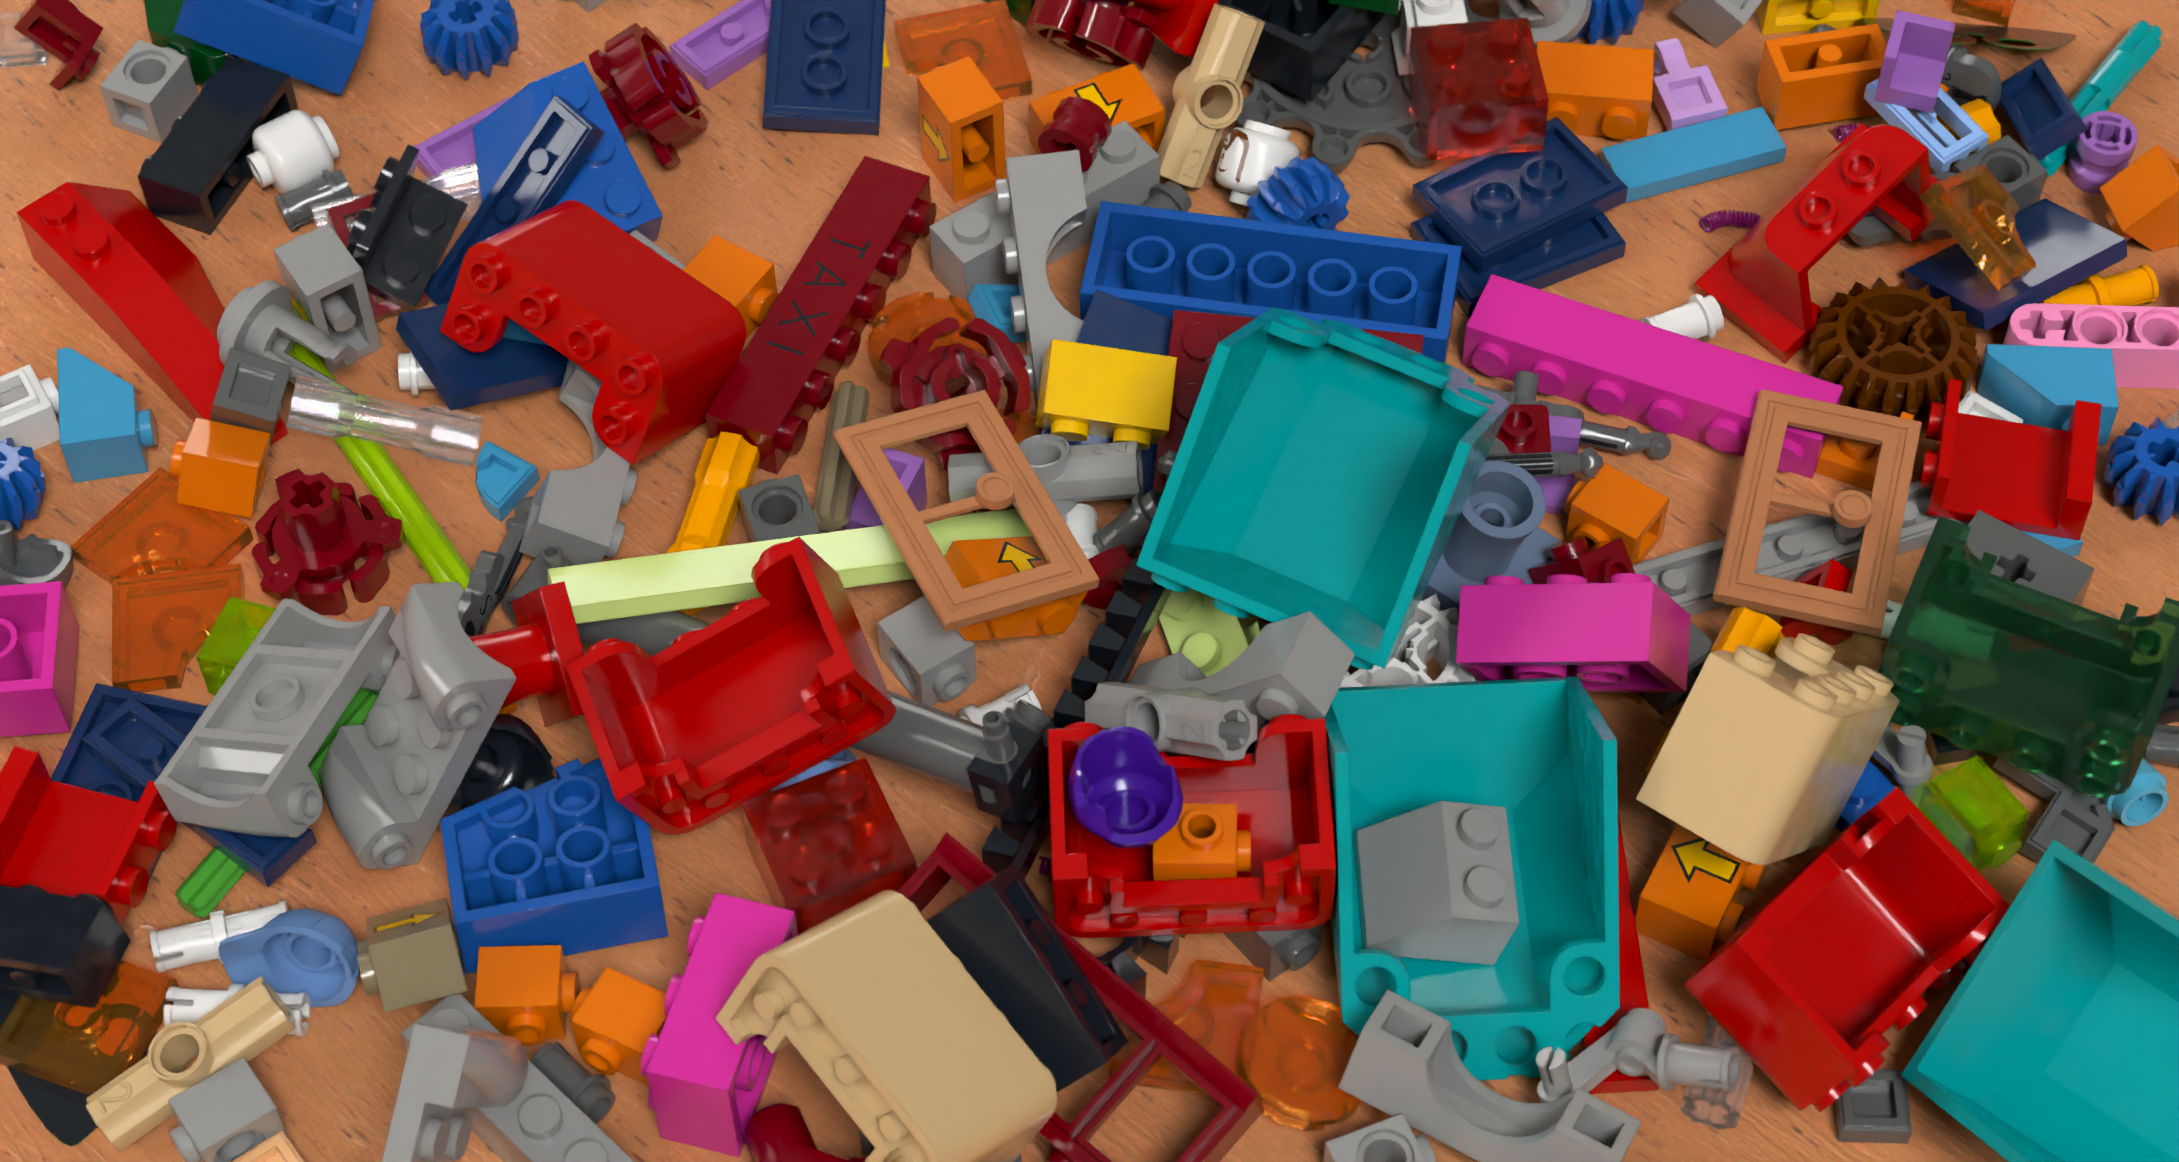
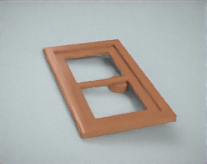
M985 390L840 428L833 433L836 442L944 631H952L1098 588L1100 580ZM967 427L994 472L984 474L978 479L975 496L917 511L885 456L883 449ZM1013 503L1049 564L962 588L925 524L982 508L1001 510Z
M1760 390L1717 574L1713 600L1724 604L1746 607L1752 610L1880 637L1922 422L1769 390ZM1787 425L1881 445L1871 499L1863 492L1857 490L1840 492L1835 497L1833 504L1774 492L1773 488ZM1770 505L1834 518L1839 524L1848 528H1859L1865 525L1852 594L1755 573Z

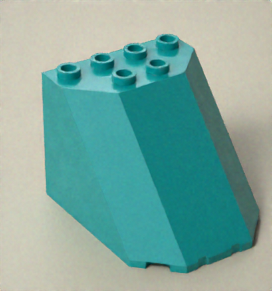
M1272 307L1218 343L1136 566L1151 571V579L1162 587L1177 592H1188L1189 588L1213 597L1212 604L1217 609L1232 616L1248 618L1250 614H1254L1274 623L1311 611L1355 653L1350 664L1351 666L1370 670L1376 665L1385 669L1396 655L1511 403L1497 393L1473 385L1475 379L1461 369L1424 356L1419 352L1377 337L1344 322L1323 318L1322 322L1305 318L1293 311Z
M1578 676L1339 688L1326 716L1318 719L1325 718L1336 860L1331 924L1342 1022L1360 1036L1362 1029L1387 990H1390L1451 1022V1033L1455 1050L1463 1065L1477 1080L1507 1079L1508 1076L1526 1075L1527 1078L1541 1077L1536 1063V1055L1539 1051L1547 1047H1553L1555 1054L1557 1047L1564 1050L1567 1062L1571 1057L1569 1052L1595 1025L1601 1027L1620 1008L1617 739ZM1439 801L1506 807L1519 925L1495 964L1485 965L1397 957L1385 950L1363 949L1353 842L1356 831Z
M2053 840L1901 1076L2008 1162H2179V916L2106 870Z

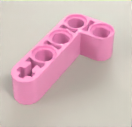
M2033 303L2017 308L2011 315L2003 345L2112 349L2116 387L2179 389V307Z

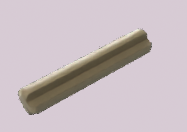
M852 381L841 383L839 391L833 394L813 511L819 529L827 530L828 532L842 531L844 526L849 523L857 478L836 442L833 433L837 429L866 422L869 392L865 386H855Z

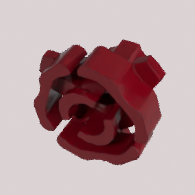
M1036 0L1026 28L1032 34L1044 39L1047 38L1050 28L1053 29L1048 42L1079 57L1116 69L1134 63L1138 70L1143 71L1156 38L1147 29H1154L1158 18L1143 9L1128 6L1129 2L1121 0Z
M634 23L606 41L605 54L597 49L588 55L595 74L608 86L600 91L624 140L640 130L648 137L654 152L663 166L673 168L681 163L676 149L707 130L708 121L700 109L686 116V114L701 105V101L683 70L671 57L664 44L649 28L645 26L641 29L637 23Z
M953 317L944 318L917 334L910 343L893 338L889 341L879 359V362L892 374L890 379V405L895 413L981 390L986 391L995 408H997L1000 399V380H1003L1007 388L1008 399L1004 416L1010 418L1004 422L1012 436L1017 429L1016 422L1012 417L1026 411L1030 407V377L1027 369L1024 367L1027 363L1015 342L1010 343V339L1004 332L981 318H975L963 327H960L959 322ZM959 330L958 335L960 337L978 342L984 347L988 356L985 358L974 349L961 343L936 347L929 353L928 351L935 339L950 336ZM967 427L915 441L928 450L937 452L940 469L948 472L949 455L982 452Z
M296 469L276 478L280 500L273 503L257 521L255 530L260 543H257L251 551L259 577L262 579L260 583L262 591L280 601L283 599H294L320 615L338 616L346 612L348 602L342 584L348 580L350 581L354 598L357 601L367 603L373 600L389 579V552L402 546L404 531L402 520L387 517L378 499L373 495L360 497V508L351 484L346 482L334 483L323 472L306 475L300 469ZM274 553H276V555L280 559L275 564H273L270 559V556H273ZM359 557H368L365 563L356 570L354 563Z

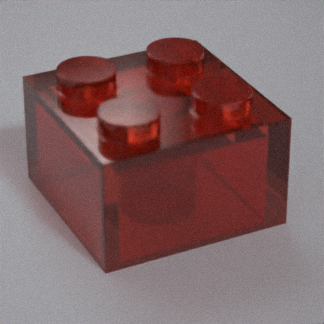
M1528 18L1411 28L1408 82L1427 160L1544 150L1549 96Z
M866 757L741 803L748 849L774 906L795 911L798 935L882 891L893 890L897 892L917 870L916 860Z

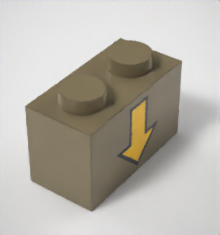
M447 898L366 918L367 939L356 941L359 952L357 960L366 995L380 993L384 1012L468 991L463 960Z

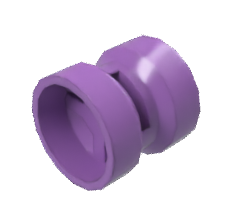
M2098 111L2088 114L2082 119L2088 130L2075 137L2076 146L2073 148L2067 164V174L2071 182L2082 191L2092 194H2102L2099 188L2129 166L2128 160L2132 157L2138 140L2137 129L2133 123L2124 116L2110 111Z

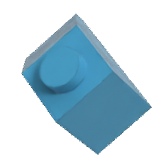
M1986 345L1976 380L1978 394L2024 419L2023 424L2065 431L2067 430L2076 400L2102 404L2098 445L2107 444L2119 408L2112 349Z
M70 347L57 349L60 447L74 483L149 472L148 447L157 446L158 442L152 409H141L134 386Z

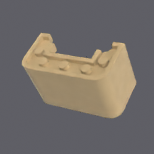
M1799 633L1796 639L1787 637L1780 640L1775 650V654L1778 656L1776 661L1764 653L1745 645H1738L1735 653L1725 650L1710 652L1636 800L1724 851L1757 865H1768L1823 845L1828 840L1900 702L1890 692L1894 683L1886 676L1865 666L1857 665L1855 671L1845 667L1832 659L1835 653L1832 647L1803 633Z
M893 890L882 891L762 954L751 965L715 1017L736 1045L755 1035L763 1034L767 1036L764 1045L773 1054L792 1043L875 1147L865 1162H1014L1050 1119L1057 1106L1056 1084L1049 1069L1039 1061L1017 1034L1005 1015L996 1008L966 971L962 962L949 950L923 918L915 904Z

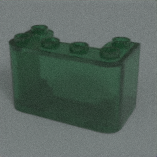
M1939 516L1888 639L1878 671L1894 683L1890 692L1900 700L1890 721L1902 726H1919L1924 730L1946 737L1952 744L1967 750L1978 749L2008 760L2024 772L2048 775L2075 785L2078 790L2092 797L2107 798L2111 795L2125 793L2133 782L2153 736L2179 664V601L2166 597L2162 608L2156 614L2150 616H2136L2139 607L2128 603L2125 604L2119 620L1993 575L1992 571L1997 556L1984 552L1982 560H1980L1971 552L1967 545V538L1971 527Z

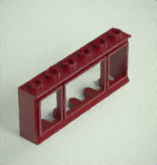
M946 832L932 854L897 892L914 903L921 913L950 879L955 881L966 892H969L995 876L996 873ZM1051 920L1109 1012L1143 1041L1070 1124L1066 1123L1055 1112L1035 1135L1052 1150L1045 1160L1047 1162H1112L1088 1141L1163 1057L1222 1107L1221 1111L1176 1162H1220L1264 1112L1265 1109L1259 1094Z

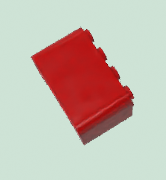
M566 200L470 247L464 256L440 328V332L463 348L472 352H484L500 342L510 318L602 381L593 406L592 421L594 430L599 439L609 449L632 465L707 422L705 414L737 364L747 334L743 317L739 310L728 300L587 205L576 200Z
M799 536L789 542L772 545L760 555L759 561L752 568L751 577L757 591L762 595L761 597L744 600L735 605L728 615L705 628L680 635L667 649L651 656L634 643L610 638L595 643L586 651L585 655L565 665L616 801L661 833L679 835L703 827L874 734L894 718L896 708L839 574Z
M1285 714L1274 717L1269 721L1268 725L1257 732L1254 753H1246L1244 759L1224 761L1199 756H1169L1166 753L1159 752L1162 759L1168 765H1173L1176 777L1179 779L1184 796L1183 803L1237 804V830H1251V872H1237V878L1154 881L1153 844L1138 848H1115L1097 834L1084 829L1073 815L1068 802V779L1079 748L1091 735H1097L1103 729L1099 725L1090 722L1073 723L1064 729H1048L1055 923L1070 936L1078 938L1301 930L1322 925L1330 919L1333 911L1336 860L1325 718L1307 719L1297 714Z
M1896 786L1816 854L1684 982L1683 986L1799 1111L1812 1104L1819 1112H1822L1837 1100L1850 1085L1856 1088L1885 1062L1886 1059L1882 1053L1890 1045V1042L1882 1034L1891 1025L1897 1031H1900L1912 1022L1929 1004L1921 994L1929 986L1938 992L1953 980L1967 965L1962 958L1970 966L1973 965L1995 931L1994 929L1999 925L2010 908V905Z

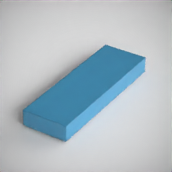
M1762 106L1601 148L1600 160L1628 187L1626 202H1624L1627 203L1783 162L1787 147Z

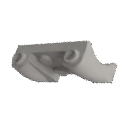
M459 582L412 584L388 631L400 652L392 666L391 672L372 709L369 711L363 725L340 726L318 770L325 800L334 822L360 864L367 869H392L397 866L418 864L517 679L511 668L485 654L465 633L458 616V604L464 593Z
M283 599L154 782L174 820L235 833L268 837H298L310 825L314 824L321 814L323 798L308 764L359 688L380 693L393 664L400 654L388 633L396 618L392 607L380 606L377 612L368 619L346 622L322 616L294 599Z
M414 1023L382 1162L459 1161L466 1151L471 1133V1121L465 1117L466 1108L506 1106L514 1101L522 1091L528 1072L527 1054L522 1043L512 1036L460 1024H454L453 1029Z

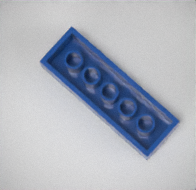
M1101 201L1080 290V319L1084 320L1092 297L1097 289L1170 319H1173L1174 310L1257 318L1272 307L1293 311L1305 318L1322 322L1323 318L1344 322L1360 329L1424 335L1422 354L1446 363L1457 296L1462 246Z

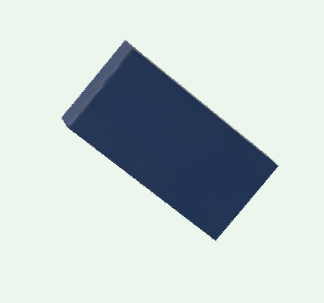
M2042 58L2001 83L1999 104L2028 151L2038 161L2088 130Z

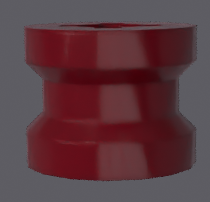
M1067 97L1060 102L1053 113V122L1047 124L1039 136L1038 147L1042 154L1079 150L1083 173L1089 170L1096 159L1097 148L1103 146L1111 134L1112 123L1107 113L1094 102L1082 97Z

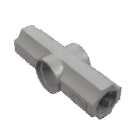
M1040 434L1031 436L1018 444L1060 515L1070 512L1077 505V502L1133 498L1139 492L1144 493L1143 457L1141 445H1138L1137 441L1069 446V442L1061 436ZM982 452L949 455L947 468L950 501L954 502L975 496L978 479L984 474L994 472ZM1011 503V505H1009L1008 507H1015V506H1014L1013 503Z
M1103 682L1097 685L1093 696L1085 701V722L1097 724L1103 730L1120 726L1137 728L1152 737L1159 752L1169 751L1211 759L1234 761L1244 759L1250 744L1257 740V716L1247 710L1243 700L1206 695L1203 690L1197 687L1170 690L1121 682Z

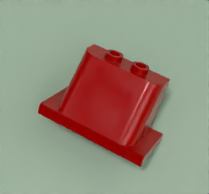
M1861 123L1695 282L1696 294L1698 293L1703 297L1713 296L1717 300L1722 314L1786 364L1810 341L1811 334L1815 331L1817 317L1822 312V308L1811 301L1808 270L1869 212H1872L1912 242L1953 202L1952 190L1929 173L1928 148L1914 137L1896 126L1878 125L1868 128Z

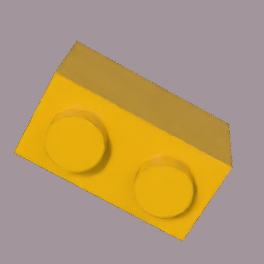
M1052 339L1043 358L1035 427L1051 429L1050 434L1061 436L1067 441H1085L1088 439L1089 434L1113 438L1112 443L1137 441L1138 445H1141V450H1147L1150 448V443L1158 444V438H1164L1169 431L1177 357Z

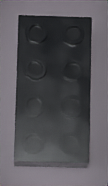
M1219 0L1218 2L1219 5L1239 10L1265 22L1247 72L1310 102L1386 15V13L1329 4V0Z

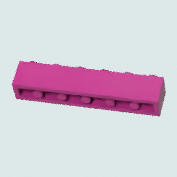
M1491 274L1466 325L1462 365L1476 369L1488 376H1498L1513 382L1516 371H1530L1540 376L1537 390L1543 394L1556 395L1593 407L1605 414L1624 417L1651 426L1660 432L1673 433L1712 446L1718 451L1734 453L1743 457L1760 390H1769L1838 405L1843 391V386ZM1787 425L1777 470L1792 472L1812 479L1828 434Z

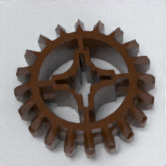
M1880 277L1871 286V289L1855 282L1848 294L1836 292L1829 307H1823L1822 312L1817 317L1815 331L1812 332L1809 349L1811 350V375L1843 386L1839 405L1900 417L1903 411L1913 414V420L1916 421V417L1927 423L1931 402L1943 403L1949 379L1962 381L1960 399H1963L1965 393H1968L1970 390L1973 375L1978 364V350L1975 348L1977 343L1975 338L1976 330L1967 327L1965 311H1951L1950 296L1938 299L1932 298L1928 284L1917 291L1907 287L1905 278L1896 287L1888 286Z

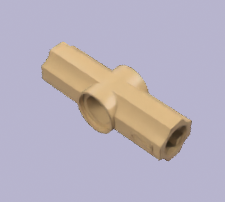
M1214 3L1191 66L1181 71L1174 81L1172 93L1176 105L1157 152L1160 155L1161 176L1192 188H1202L1224 128L1232 124L1242 111L1244 100L1240 87L1265 25L1264 21L1239 10ZM1215 85V95L1212 101L1201 108L1200 101L1204 91L1210 86Z
M260 976L193 1024L186 1021L174 1022L162 1028L154 1036L148 1048V1055L86 1098L88 1103L86 1108L95 1124L106 1135L110 1143L122 1151L174 1114L168 1102L169 1099L244 1057L246 1062H249L296 1029L295 1020L272 986ZM198 1056L196 1062L188 1070L184 1071L187 1064L194 1057Z

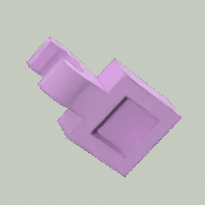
M1677 38L1655 42L1654 48L1659 60L1654 61L1652 98L1667 130L1670 131L1726 116L1728 108L1708 66L1690 68L1683 47Z

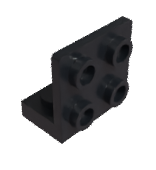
M409 144L400 160L389 156L374 186L376 192L370 207L375 210L373 213L364 208L361 210L347 239V242H349L347 249L363 271L368 292L403 309L413 311L417 309L468 204L413 177L420 149Z

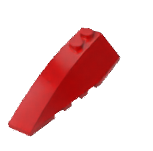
M66 182L19 210L17 215L33 259L193 422H195L196 418L211 421L214 398L224 370V365L219 357L220 344H218L216 335L225 309L197 256L128 190ZM279 416L271 445L288 434L281 416Z

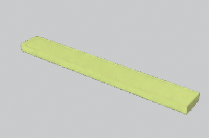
M1016 508L958 515L925 524L943 556L946 555L951 543L956 540L1032 536ZM884 525L799 536L839 574L844 588L915 579ZM798 536L548 569V585L565 581L576 624L739 603L762 596L757 591L751 577L752 568L759 561L760 555L770 546L781 542H789Z

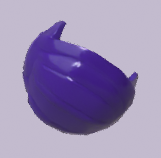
M1130 726L1112 727L1109 730L1100 731L1097 735H1091L1084 741L1076 753L1068 779L1067 796L1073 815L1084 829L1097 834L1115 848H1138L1152 845L1174 828L1182 812L1184 796L1173 765H1168L1162 759L1151 736L1144 731Z

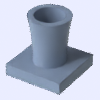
M1493 460L1484 462L1422 596L1424 599L1436 593L1442 610L1457 607L1459 615L1461 585H1484L1485 577L1496 575L1517 577L1522 579L1524 584H1533L1528 569L1550 559L1551 556L1548 548L1559 543L1561 540L1538 527L1545 515L1546 501L1541 486L1529 472L1513 463Z

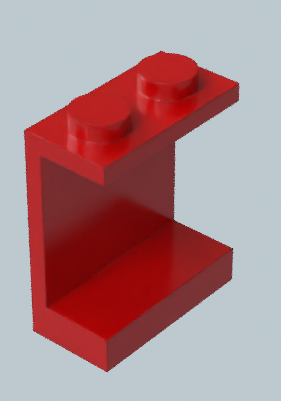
M1949 379L1943 403L1931 402L1926 423L1925 439L1936 440L1935 450H1925L1919 476L1918 487L1930 489L1926 515L1971 522L1978 510H1981L2020 531L2079 541L2093 500L2102 404L2076 400L2067 430L2065 431L1958 413L1962 381Z
M14 746L0 772V885L19 888V886L25 884L33 885L48 893L76 897L81 893L94 895L112 907L114 917L122 927L131 907L139 906L144 899L149 883V871L159 851H165L170 846L175 835L177 821L174 820L154 785L155 781L149 780L139 802L53 781L39 752Z

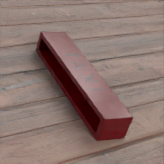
M864 156L706 412L709 438L717 437L720 432L742 435L748 443L759 449L760 461L757 468L776 475L780 472L790 454L796 455L801 450L807 436L809 421L817 409L823 410L829 403L837 374L843 364L849 366L854 361L859 350L862 332L869 321L876 322L880 317L886 302L887 290L895 278L901 279L905 275L910 264L912 249L920 236L926 237L930 233L929 226L934 224L937 213L936 204L931 202L930 176Z

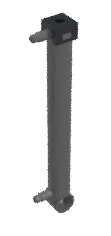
M549 546L544 551H541L501 601L504 612L516 626L517 622L511 602L539 587L547 586L548 569L576 565L563 555L560 547ZM679 611L582 623L576 624L581 643L590 647L599 641L617 638L623 642L634 643L649 655L654 656L670 647L673 641L680 635L693 630H701L711 623ZM888 691L896 708L894 718L879 731L850 747L974 794L978 810L1019 825L1049 780V761L1042 734L1005 721L1003 714L999 711L986 713L982 719L983 726Z

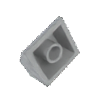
M1439 801L1356 831L1353 842L1363 949L1385 950L1397 957L1485 965L1495 964L1519 925L1506 807Z

